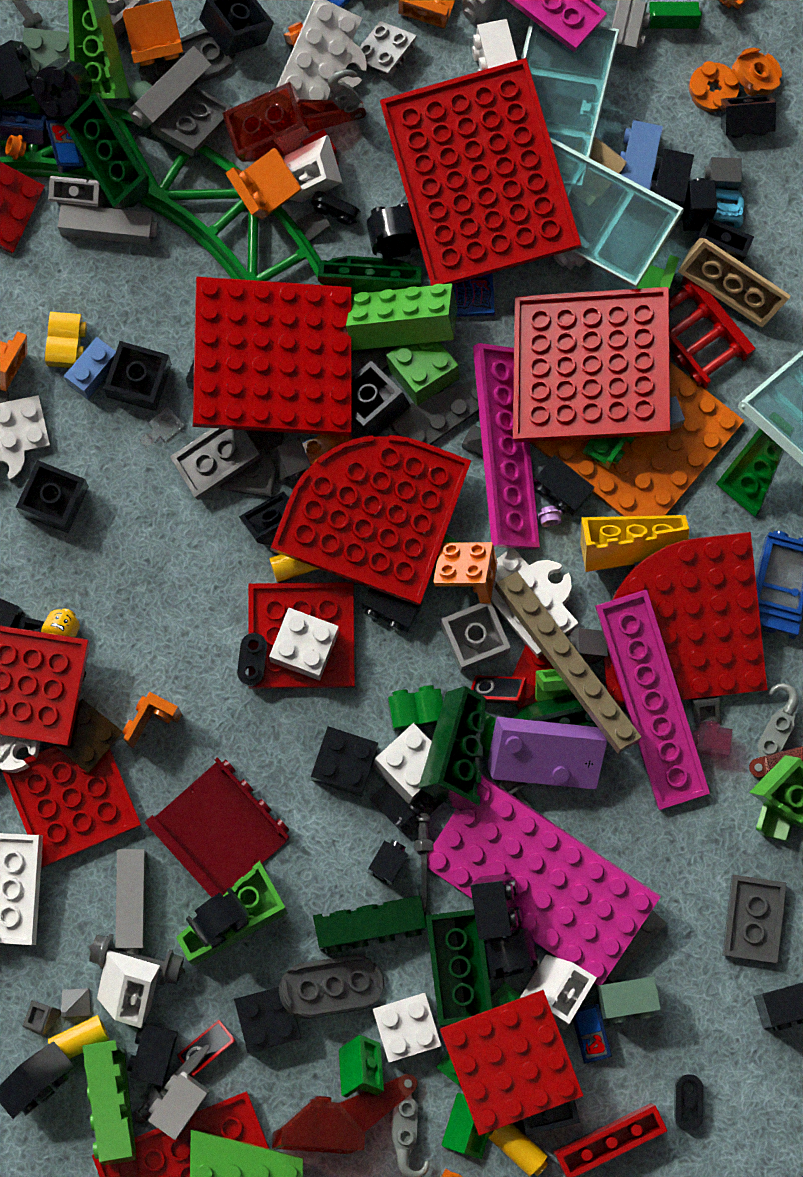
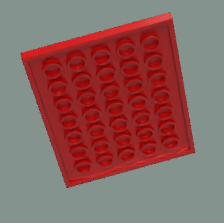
M527 58L380 100L431 286L435 284L459 283L582 248Z

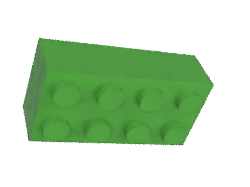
M452 283L351 294V311L348 313L346 328L348 335L351 336L352 350L454 340L458 308Z

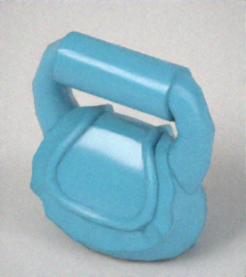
M716 188L717 199L736 200L738 203L737 205L734 203H717V210L713 219L735 229L741 227L744 210L742 194L737 190Z

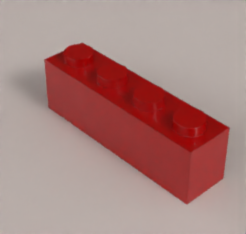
M649 1103L554 1150L553 1153L564 1176L576 1177L668 1130L656 1105Z

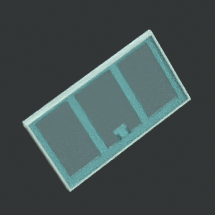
M530 19L521 59L527 58L549 136L590 158L618 43L619 29L598 26L574 53ZM552 143L563 184L572 186L576 184L575 188L583 190L587 174L585 168H587L588 161Z
M550 137L582 247L568 252L637 289L683 214L684 208Z
M801 350L738 404V408L803 466V350Z

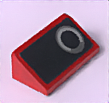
M476 675L471 690L484 696L487 703L524 704L527 678Z
M218 1020L177 1056L184 1064L191 1055L205 1045H210L203 1059L190 1073L194 1077L236 1042V1039L223 1023Z

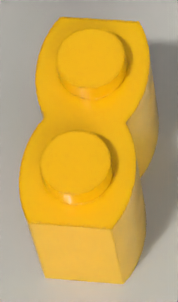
M50 312L45 350V363L47 366L71 368L84 352V346L80 345L81 338L86 337L87 322H83L81 314Z

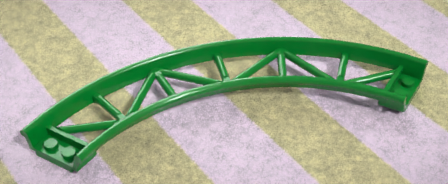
M28 96L18 102L0 99V106H30L31 113L41 114V107L37 103L35 96ZM106 105L149 176V192L138 203L161 214L193 237L215 258L231 279L268 281L304 259L308 260L318 279L320 257L307 237L281 206L272 213L285 227L300 249L293 255L258 274L259 218L248 212V266L246 271L236 256L217 236L246 208L236 189L168 190L190 157L189 154L182 150L158 185L125 121L134 123L131 115L126 110ZM0 140V145L6 148L7 141ZM28 143V151L25 150L22 157L19 156L16 160L12 156L0 157L2 163L26 176L48 178L50 176L97 180L88 164H84V168L59 173L55 158H48L54 155L52 144L38 151L37 144ZM205 144L197 151L226 171L233 167L241 170L234 163ZM240 199L215 224L209 227L173 201Z

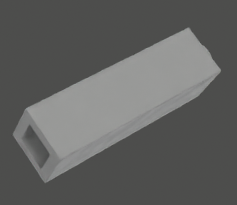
M193 46L127 111L134 123L147 129L211 65L209 61Z
M61 203L58 229L61 236L151 245L152 237L156 238L158 234V222L154 221L153 213Z
M117 849L115 948L122 949L129 954H139V949H145L147 851L145 849Z

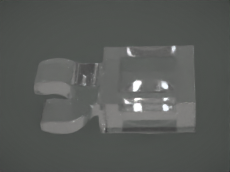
M167 407L148 422L152 430L139 439L141 441L140 445L148 452L160 439L167 444L185 429V425Z

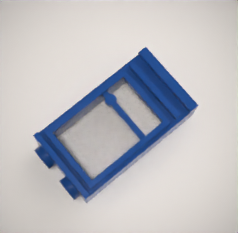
M773 531V533L769 532L765 537L755 576L760 624L765 627L764 630L766 632L775 633L778 630L789 633V638L795 639L799 634L803 616V538L794 539L788 537L789 535L785 532Z

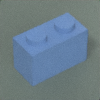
M96 337L64 375L67 385L88 400L108 376L116 351Z

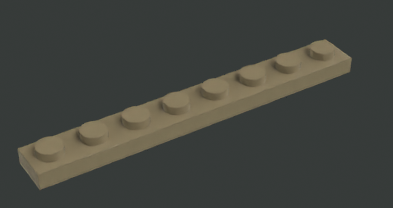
M517 571L496 582L494 588L615 751L619 754L638 743L641 735Z

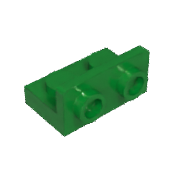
M636 437L590 439L582 453L609 469L612 463L618 465L624 456L625 451L622 448L626 442L632 444Z

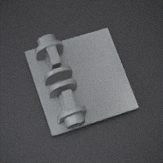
M380 21L360 46L365 55L367 66L381 71L379 76L383 80L392 78L397 70L396 66L400 67L402 65L401 61L404 62L411 50H414L417 35Z

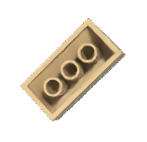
M699 238L691 247L678 270L679 273L760 327H763L791 296L705 238Z

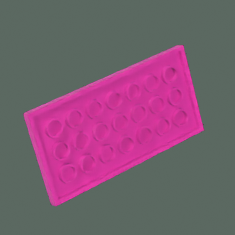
M481 774V783L477 787V796H480V806L462 811L455 810L433 844L434 850H429L427 853V868L470 898H472L470 885L477 878L511 873L512 880L516 879L518 885V896H515L516 907H521L523 921L519 923L520 927L517 930L528 928L534 942L557 958L572 962L597 977L594 983L598 986L602 985L661 896Z

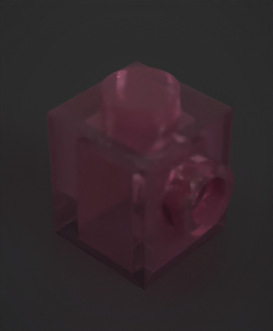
M705 721V724H700L697 731L693 730L692 732L697 753L727 758L730 753L733 729L723 728L721 723Z

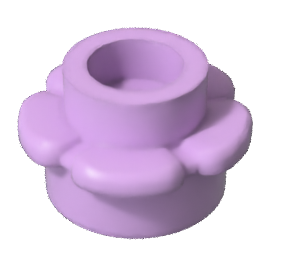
M547 506L541 509V513L538 514V520L541 521V526L543 527L556 526L562 522L561 516L563 512L561 510L558 511L556 506Z

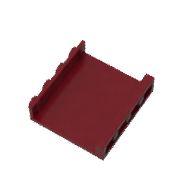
M218 757L214 759L215 764L155 817L152 815L145 821L146 825L211 898L220 892L222 895L227 893L226 889L232 888L242 876L244 877L253 869L252 867L258 861L263 864L290 839L286 834L289 828L281 819L275 821L268 814L272 811L271 808L262 799L257 802L251 795L254 791L244 779L239 782L233 775L236 772L234 767L226 759L221 762Z

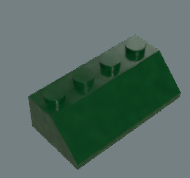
M95 92L71 116L64 126L113 208H131L149 192V176L99 93Z
M474 909L426 915L439 1026L450 1025L493 1009L484 939L479 940Z

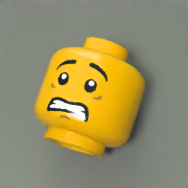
M56 609L49 613L41 628V632L75 638L80 629V623L73 611L69 609Z

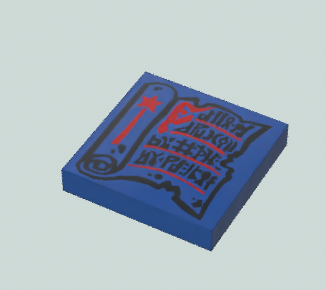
M493 273L452 284L458 308L457 317L494 316Z

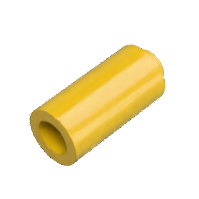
M282 554L269 558L277 583L319 569Z
M96 1015L49 1038L48 1043L50 1044L54 1041L68 1059H71L83 1053V1045L106 1042L110 1038L100 1016Z
M513 1123L495 1129L489 1136V1139L529 1177L533 1173L539 1176L547 1167L548 1163L545 1160L548 1156Z

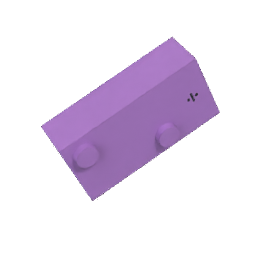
M497 717L487 767L492 779L597 789L607 739L598 727Z

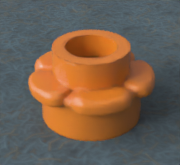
M10 135L6 143V155L12 156L16 160L19 156L22 157L26 150V142L23 141L22 135L18 137Z

